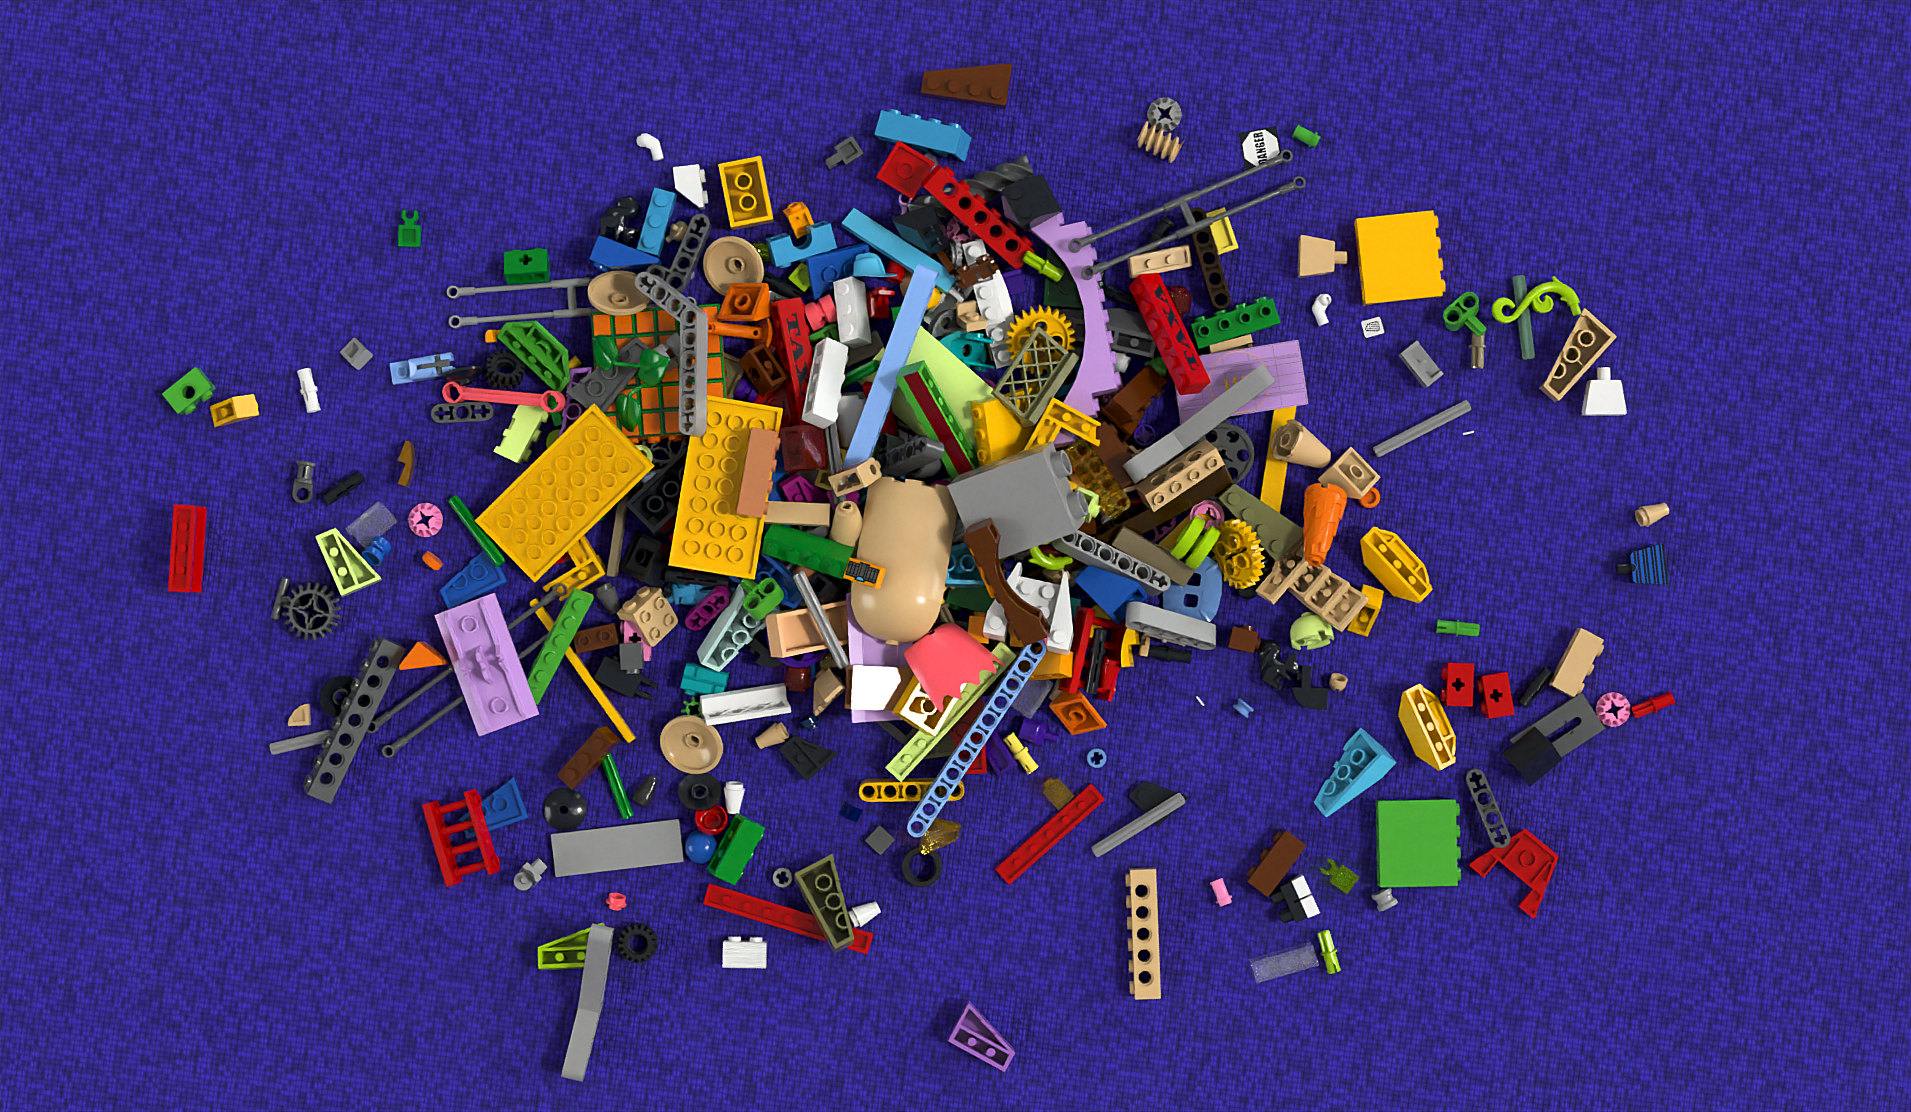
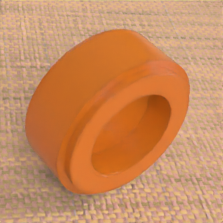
M1371 487L1358 501L1365 508H1373L1379 503L1380 494L1376 488Z
M426 551L422 556L423 561L436 571L443 566L442 561L430 551Z

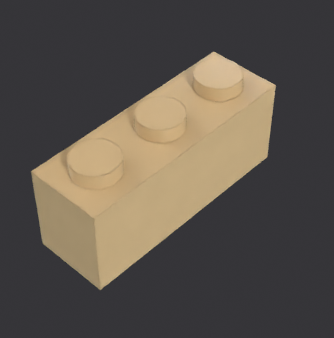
M1577 628L1548 685L1570 697H1575L1576 694L1579 695L1585 685L1582 683L1585 676H1589L1594 668L1592 663L1595 657H1599L1604 649V645H1602L1604 640L1582 628Z

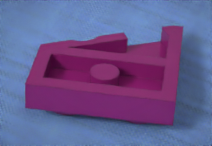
M797 473L779 483L786 502L828 503L826 493Z

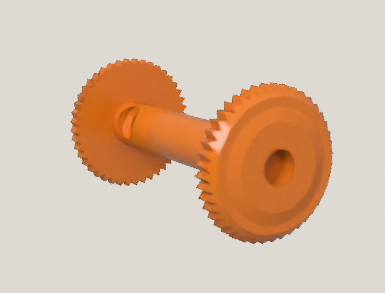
M701 307L700 309L703 310L708 317L709 315L707 313V310ZM708 317V334L754 339L755 347L763 343L769 347L771 343L773 328L769 317L758 320L755 326L709 321Z

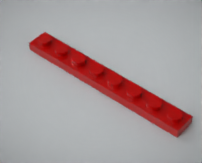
M709 883L703 902L704 905L828 942L813 914ZM852 927L854 943L846 948L868 954L874 933Z

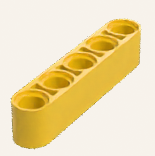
M897 778L865 779L860 784L859 796L867 802L921 801L927 792V788L933 783L935 778H905L902 782ZM961 780L958 783V786L961 788L960 792L952 793L947 801H956L962 798L964 795V783ZM892 785L896 788V792L891 795L887 794L884 791L885 787ZM909 785H914L918 791L915 794H909L906 788ZM865 786H872L875 792L867 795L863 792V788ZM938 786L939 791L937 794L942 795L947 789L944 786Z

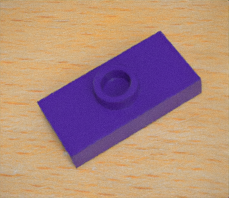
M994 729L986 741V758L997 775L1001 777L1018 764Z

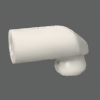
M643 133L637 137L638 146L647 147L651 150L653 161L663 159L658 139L648 133Z
M1320 294L1312 306L1313 314L1319 326L1329 322L1325 314L1328 304L1331 303V297L1328 294Z

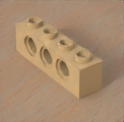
M1205 439L1136 485L1135 488L1143 503L1155 512L1225 464L1217 448Z

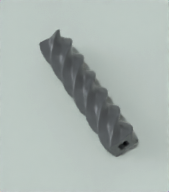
M1025 154L1017 157L1012 163H1001L992 171H981L972 179L962 180L971 187L969 191L974 196L978 193L989 202L996 199L1002 193V189L1020 179L1034 176V172ZM943 187L944 192H950L953 187ZM922 195L914 200L913 203H906L909 212L933 203L940 218L954 216L933 195ZM961 198L959 200V205H967L969 202V198Z

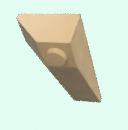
M823 668L816 675L817 680L814 682L813 714L815 716H818L846 689V683L832 668L828 670Z

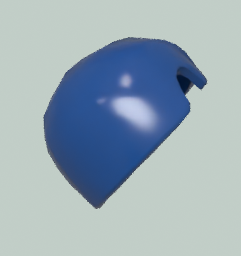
M699 830L691 832L685 841L686 854L695 863L705 864L710 862L718 848L717 841L713 835H705Z

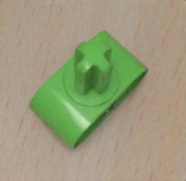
M1466 292L1446 308L1443 318L1447 329L1457 331L1466 325L1477 337L1485 333L1487 328L1475 317L1480 309L1477 295L1473 292ZM1468 301H1472L1475 303V305L1471 308H1467L1464 306V304ZM1452 315H1456L1459 317V319L1455 322H1451L1448 320V318Z
M743 578L740 583L741 587L748 593L743 600V606L755 620H761L766 617L784 598V591L773 578H766L759 584L752 579Z

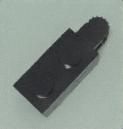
M614 654L611 657H604L594 677L596 681L630 698H634L638 694L650 701L653 696L639 689L641 683L644 682L656 689L659 686L658 683L646 678L645 674L641 673L643 669H639V673L626 674V670H621L620 657Z

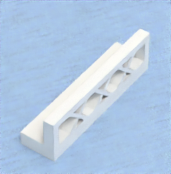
M784 683L700 696L701 716L707 726L791 713V706L787 701Z

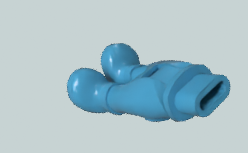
M673 583L671 586L672 595L666 599L669 604L696 605L711 590H703L707 586L692 584L684 586L683 583ZM737 585L730 586L731 596L737 589Z

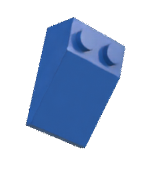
M600 235L589 258L594 263L593 266L596 269L605 273L608 270L626 271L648 269L651 265H663L659 258Z

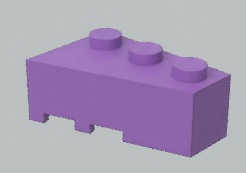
M968 1000L948 1037V1041L1005 1072L1015 1054L1014 1048Z

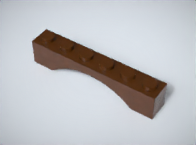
M990 517L969 526L964 534V542L973 551L977 566L981 567L985 573L986 583L992 586L996 601L1003 606L1007 621L1012 623L1017 639L1021 640L1025 647L1047 638L1051 627L1042 611L1020 598L1006 581L999 561L1001 535Z

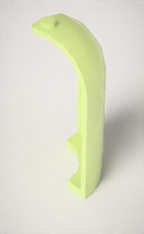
M920 325L905 366L922 360L925 361L977 453L970 401L983 402L995 398L991 394L993 389ZM884 347L873 359L877 360L879 365L885 352ZM877 371L857 382L861 385L866 381L874 382ZM897 387L891 403L893 413L918 435L927 436L925 429L918 422L913 408L908 405L907 398L902 389Z

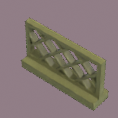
M1037 326L991 394L1020 418L1019 423L1024 427L1035 425L1079 360V357L1075 353H1068L1044 330ZM1037 335L1043 339L1044 347L1036 348L1035 338ZM1055 349L1061 354L1058 361H1051L1050 350ZM1045 350L1046 363H1038L1037 351ZM1026 352L1032 353L1033 364L1025 365L1024 354ZM1047 365L1048 376L1040 378L1039 366ZM1034 367L1035 379L1027 380L1025 368ZM1020 368L1021 381L1013 380L1012 372L1014 369ZM1036 382L1037 392L1035 395H1029L1028 383ZM1022 383L1024 396H1016L1014 384ZM1003 385H1009L1011 397L1006 398L999 392ZM1016 399H1025L1026 408L1023 412L1018 409Z

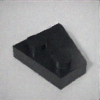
M796 735L778 749L806 782L838 755L834 751L806 741Z

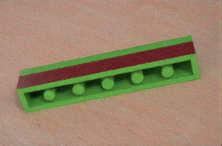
M922 360L902 367L896 377L897 385L902 389L907 398L908 405L913 408L917 415L918 422L925 429L927 438L941 441L944 444V453L941 459L946 466L948 475L954 480L962 473L979 468L977 453L925 361Z

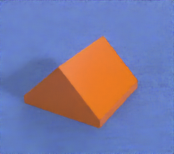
M730 283L717 319L719 321H758L771 316L769 285L767 283Z
M420 641L415 644L399 665V670L449 664V660L425 641Z
M1077 689L1076 694L1063 692L1049 704V707L1072 735L1106 728L1107 726L1079 689Z

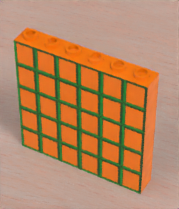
M720 304L696 305L707 310L709 321L722 322L717 319L721 309ZM663 308L644 309L629 316H613L603 312L591 313L594 371L598 368L594 357V344L597 335L602 334L609 337L615 343L618 351L636 337L648 347L654 349L661 343L666 344V339L674 333L680 336V322ZM708 334L707 395L727 399L723 336ZM670 349L666 351L671 359L675 357ZM678 361V366L669 373L665 371L664 378L657 385L646 386L633 394L632 397L638 401L641 407L640 421L634 432L628 431L620 423L616 414L617 399L605 413L634 445L644 440H647V443H659L660 439L678 442L682 441V438L690 437L679 430L680 361ZM638 373L621 394L628 395L630 391L644 383V381L640 380Z

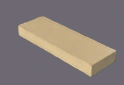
M1188 244L1142 253L1127 259L1130 278H1137L1140 274L1161 273L1192 266L1190 246Z
M768 501L769 508L767 515H765V524L830 527L831 504Z

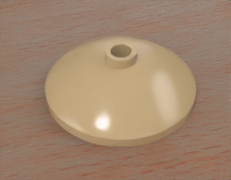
M735 236L721 237L714 241L705 252L703 259L705 276L710 285L721 295L726 296L730 283H762L764 276L762 259L757 250L746 240Z
M606 272L595 277L588 286V299L590 303L601 312L613 316L636 314L644 310L652 300L638 290L635 284L638 274L633 272Z
M691 715L678 716L670 720L662 730L660 736L662 752L674 767L690 774L706 773L712 770L722 757L723 743L718 731L712 725L707 726L702 718Z

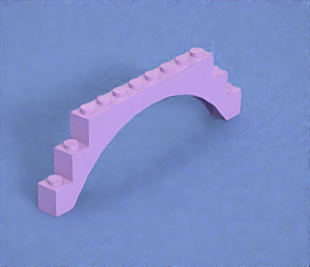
M1001 196L1005 218L1010 223L1021 227L1005 196ZM1061 212L1028 231L1036 235L1056 252L1068 267L1077 284L1084 308L1086 330L1084 352L1076 380L1063 403L1094 419L1098 418L1097 411H1100L1098 398L1094 399V397L1119 392L1118 385H1121V378L1119 372L1115 373L1114 364H1117V357L1115 351L1111 352L1110 343H1113L1111 330L1107 331L1106 323L1109 322L1107 309L1103 310L1102 302L1105 301L1103 289H1099L1098 281H1101L1100 272L1095 274L1090 280H1085L1081 276V271L1085 266L1095 265L1094 260H1097L1095 247L1091 248V244L1082 247L1079 252L1072 253L1068 248L1072 239H1081L1093 234L1092 228L1087 227L1085 221L1061 226L1064 224V217ZM1072 243L1073 248H1079L1077 243ZM1090 270L1084 271L1087 276H1091ZM1061 428L1053 443L1054 447L1059 448L1076 444L1075 438L1078 436Z

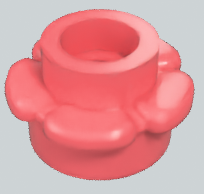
M612 892L609 894V898L606 899V903L609 904V908L612 910H621V908L627 905L625 902L626 896Z

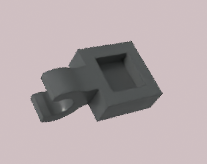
M850 136L834 147L837 153L826 159L825 163L829 169L834 168L841 161L847 166L864 155L853 136Z

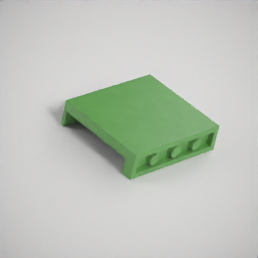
M1456 799L1375 800L1377 886H1458V881H1461V869L1457 868V859L1461 857L1460 846H1457V838H1460V826L1456 825V816L1460 814L1459 803H1456Z

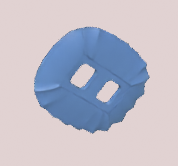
M1186 553L1182 560L1185 561L1189 554ZM1206 556L1194 572L1201 575L1199 586L1186 584L1183 587L1170 579L1169 589L1163 592V608L1165 610L1205 622H1210L1215 617L1222 594V572L1218 563ZM1186 594L1198 596L1197 607H1187L1184 605Z

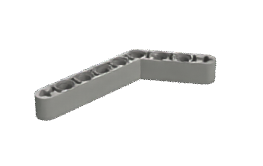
M641 272L635 279L638 290L680 322L679 430L685 435L701 437L706 432L707 314L659 276L648 272Z
M1264 364L1260 365L1171 433L1130 459L1122 467L1134 483L1139 482L1218 426L1274 384L1276 380Z
M1079 530L1065 536L1067 542L1063 537L1051 541L1055 549L1087 565L1138 582L1146 594L1150 596H1157L1170 587V578L1164 572Z
M594 923L591 925L579 1005L561 1077L583 1082L603 1005L614 928Z

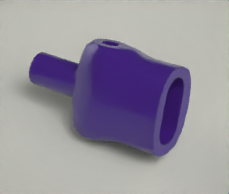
M1023 717L1017 738L1041 745L1044 739L1056 743L1059 735L1048 732L1047 723Z

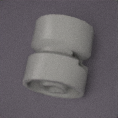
M677 333L667 338L666 344L661 343L653 349L659 354L670 358L666 368L668 373L676 368L678 361H680V336ZM668 349L675 355L672 359L666 353Z

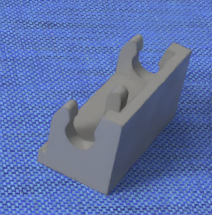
M1417 340L1398 355L1424 389L1444 374Z

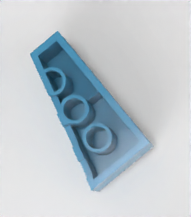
M889 109L888 112L881 110L875 131V136L880 140L895 144L899 140L907 146L912 144L913 148L925 152L930 148L932 152L939 154V156L947 157L948 154H952L961 162L966 160L971 137L958 124L949 123L947 126L941 124L940 120L929 118L928 121L921 120L919 115L909 113L908 116L901 115L900 111Z

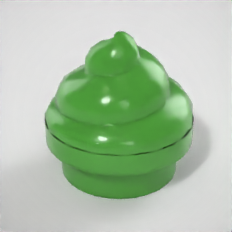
M1158 356L1145 362V366L1149 364L1162 377L1165 376L1167 367L1162 357Z

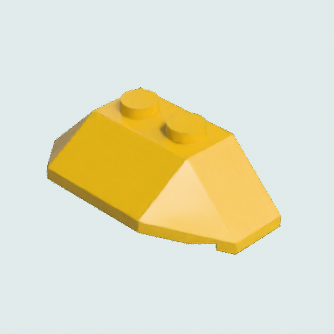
M1373 527L1360 540L1364 565L1393 596L1420 603L1433 590L1429 584L1425 565L1395 533Z
M1417 684L1402 692L1398 717L1415 755L1438 771L1455 763L1456 736L1438 697L1423 688L1421 684Z

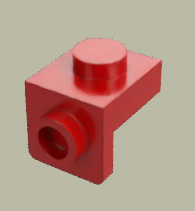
M874 287V291L866 293L869 319H889L888 297L895 296V291L887 290V287Z

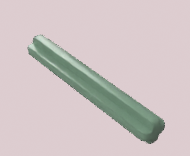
M1517 275L1512 278L1516 309L1527 295L1524 275ZM1528 306L1517 318L1521 353L1524 360L1535 358Z

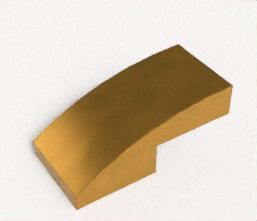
M405 441L398 461L405 463L398 484L410 487L415 466V450L413 443Z

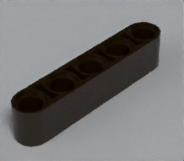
M1195 207L1190 210L1192 214H1200L1202 220L1207 218L1202 208ZM1208 226L1191 233L1190 237L1210 304L1215 310L1221 311L1228 307L1231 302V296L1211 228ZM1200 233L1205 234L1208 237V242L1200 244L1197 241V235ZM1211 254L1214 258L1213 264H1205L1203 255ZM1215 274L1219 276L1220 283L1212 285L1209 282L1210 275ZM1223 295L1226 299V304L1223 306L1217 305L1215 296Z

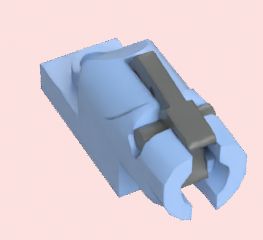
M450 352L390 363L393 385L441 377L443 373L455 369V367L450 366V361H454L453 354Z

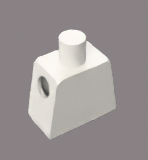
M1597 368V380H1590L1586 383L1582 416L1626 415L1627 411L1621 380H1610V368Z

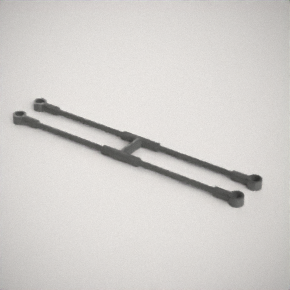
M1287 149L1283 150L1280 155L1266 160L1261 165L1202 190H1195L1162 204L1159 208L1095 235L1091 234L1081 239H1072L1068 248L1072 253H1077L1082 247L1096 242L1101 237L1177 207L1180 208L1188 226L1175 231L1174 234L1108 262L1104 261L1094 266H1085L1081 271L1082 278L1090 280L1095 274L1107 270L1110 266L1173 239H1180L1212 225L1213 222L1279 194L1283 195L1293 190H1302L1306 181L1303 177L1297 176L1292 182L1278 187V190L1198 222L1195 221L1187 204L1200 198L1203 194L1265 168L1269 169L1281 163L1288 164L1293 158L1292 152ZM1283 154L1288 155V156H1289V159H1288V160L1284 159L1282 155H1283ZM1295 181H1300L1302 186H1297ZM1072 243H1077L1079 248H1073ZM1090 270L1091 276H1087L1084 271Z
M563 583L555 585L554 589L541 598L539 603L508 624V630H511L542 606H546L559 596L566 595L568 591L567 586ZM559 586H562L564 589L562 594H559L557 591ZM549 633L518 654L519 660L543 644ZM449 665L448 669L389 712L386 711L375 720H371L370 723L375 725V729L372 731L368 726L367 732H377L382 724L392 718V715L451 672L454 673L453 665ZM464 695L457 698L408 735L401 737L391 745L384 746L382 749L383 756L386 758L395 756L397 751L409 743L411 738L464 701ZM388 747L392 749L391 755L386 752Z

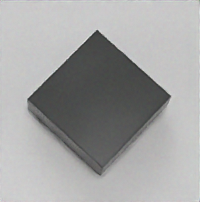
M879 825L865 841L881 855L895 841V838Z

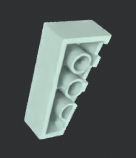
M740 584L731 596L729 604L723 609L697 651L700 663L718 672L739 653L738 650L753 639L752 637L760 629L763 630L766 627L765 617L761 620H755L744 608L743 600L748 593ZM779 604L770 613L781 611Z

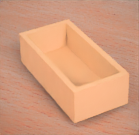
M838 599L828 604L820 603L840 645L848 644L846 599ZM807 606L769 613L765 617L771 657L784 658L828 648Z

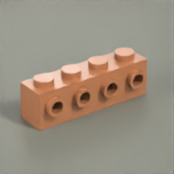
M753 427L750 429L735 515L762 519L763 515H767L769 502L765 501L767 493L771 494L773 481L769 480L770 473L775 472L777 459H773L774 450H779L780 438L777 437L778 432Z

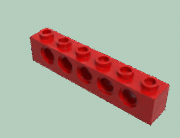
M938 163L921 182L923 187L1016 270L1020 269L1025 263L1022 260L1027 251L1035 252L1031 247L1033 243L1025 235L1020 237L1016 233L1018 229L1009 221L1007 223L1003 222L1000 219L1002 215L994 207L990 210L984 205L987 201L978 193L974 196L969 191L971 187L964 180L958 181L954 178L955 172L947 165L942 167ZM947 183L954 185L950 192L943 191V187ZM963 197H968V204L960 206L959 200ZM977 212H985L981 220L974 219ZM994 225H999V232L996 234H991V227ZM1008 240H1016L1013 247H1005Z

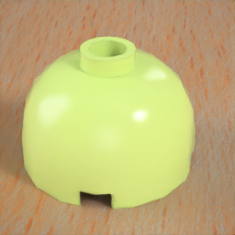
M1314 612L1303 613L1291 626V644L1293 648L1301 650V646L1308 645L1307 650L1320 648L1328 645L1330 638L1334 640L1331 625L1317 614H1314Z

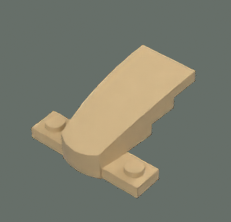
M1304 536L1274 563L1272 572L1255 590L1259 596L1273 605L1288 590L1306 607L1340 632L1347 627L1369 601L1366 595L1351 587L1348 581L1332 573L1330 568L1325 565L1310 566L1305 560Z

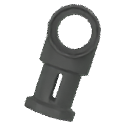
M297 461L298 472L297 478L294 479L293 498L300 504H307L311 502L314 496L312 491L314 482L312 481V473L316 463ZM302 488L307 489L309 492L306 500H300L297 497L298 491Z

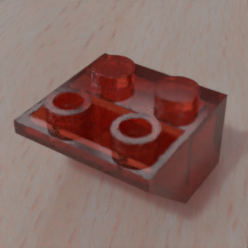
M815 425L779 428L786 474L829 469L824 430Z

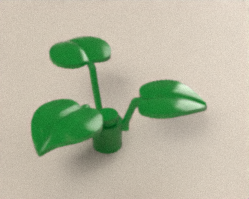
M597 335L594 344V357L597 365L602 370H611L613 364L615 366L640 368L638 376L644 383L630 391L628 395L620 394L616 401V414L620 423L628 431L634 432L640 421L641 407L632 396L646 386L657 385L664 378L670 358L659 354L653 349H645L641 353L640 364L618 362L615 360L618 356L615 343L605 335Z

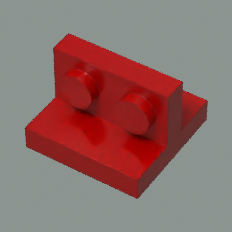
M898 140L876 178L913 200L919 189L923 188L921 182L931 172L935 162Z

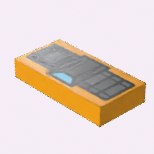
M850 557L843 578L880 589L886 568Z

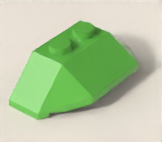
M537 321L507 322L496 337L554 391L562 393L570 382L568 350Z

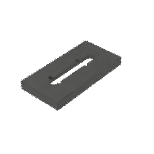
M1580 693L1511 737L1509 741L1513 745L1534 726L1546 737L1575 717H1579L1581 723L1552 742L1559 755L1563 757L1604 730L1605 727L1584 695Z

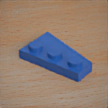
M865 242L806 257L812 298L816 300L825 291L832 290L834 288L833 282L853 276L856 256L870 253L868 244Z
M484 550L477 557H474L469 562V565L440 590L448 609L470 602L508 583L501 566L496 567Z
M515 777L492 793L481 804L489 831L529 817ZM468 812L462 816L460 821L470 820V813ZM474 828L464 830L467 839L476 836Z

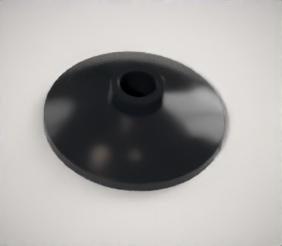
M482 366L457 368L443 373L442 379L458 382L459 386H467L472 384V379L484 373L485 369Z
M336 676L329 679L323 685L319 701L322 709L328 715L339 717L342 711L341 704L345 697H349L350 687L354 679L348 676ZM338 692L343 693V696L340 699L336 698V694ZM363 695L358 698L359 704L362 703Z
M709 773L689 774L679 785V799L690 810H709L720 800V783ZM702 793L704 796L698 797L696 794Z
M560 788L553 791L547 797L544 804V815L547 822L555 829L562 831L578 827L585 819L587 812L583 796L578 791L571 790L570 788ZM562 806H566L568 808V812L566 814H563L560 809Z

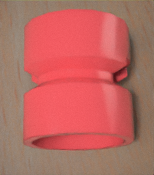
M830 294L819 298L818 303L811 302L805 305V314L813 332L823 328L826 322L832 324L838 321L836 307Z

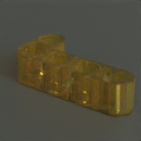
M1079 440L1064 450L1069 457L1072 469L1085 487L1099 495L1098 504L1107 516L1116 518L1130 507L1129 497L1088 442Z

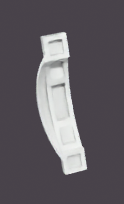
M982 239L962 244L968 266L975 263V259L981 255L987 254L989 256ZM999 270L996 271V274L982 279L980 273L976 274L979 282L973 284L981 316L987 320V329H985L987 336L993 337V344H990V348L997 369L1008 366L1013 361V359H1010L1012 352H1007L1006 348L1011 344H1007L1005 338L1011 337L1007 335L1006 330H1013L1009 323H1015L1009 293Z

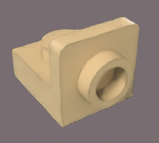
M972 300L956 304L957 324L966 332L987 329V320L978 314L977 301Z

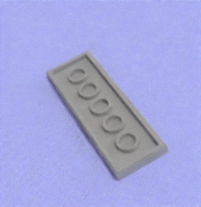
M679 819L551 834L556 877L684 862Z

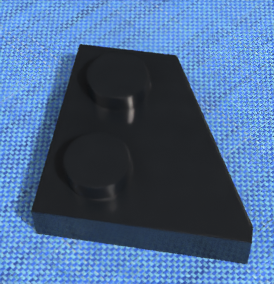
M1143 780L1129 796L1147 813L1178 792ZM1181 794L1186 801L1188 797L1184 794ZM1173 812L1155 822L1156 825L1162 824Z

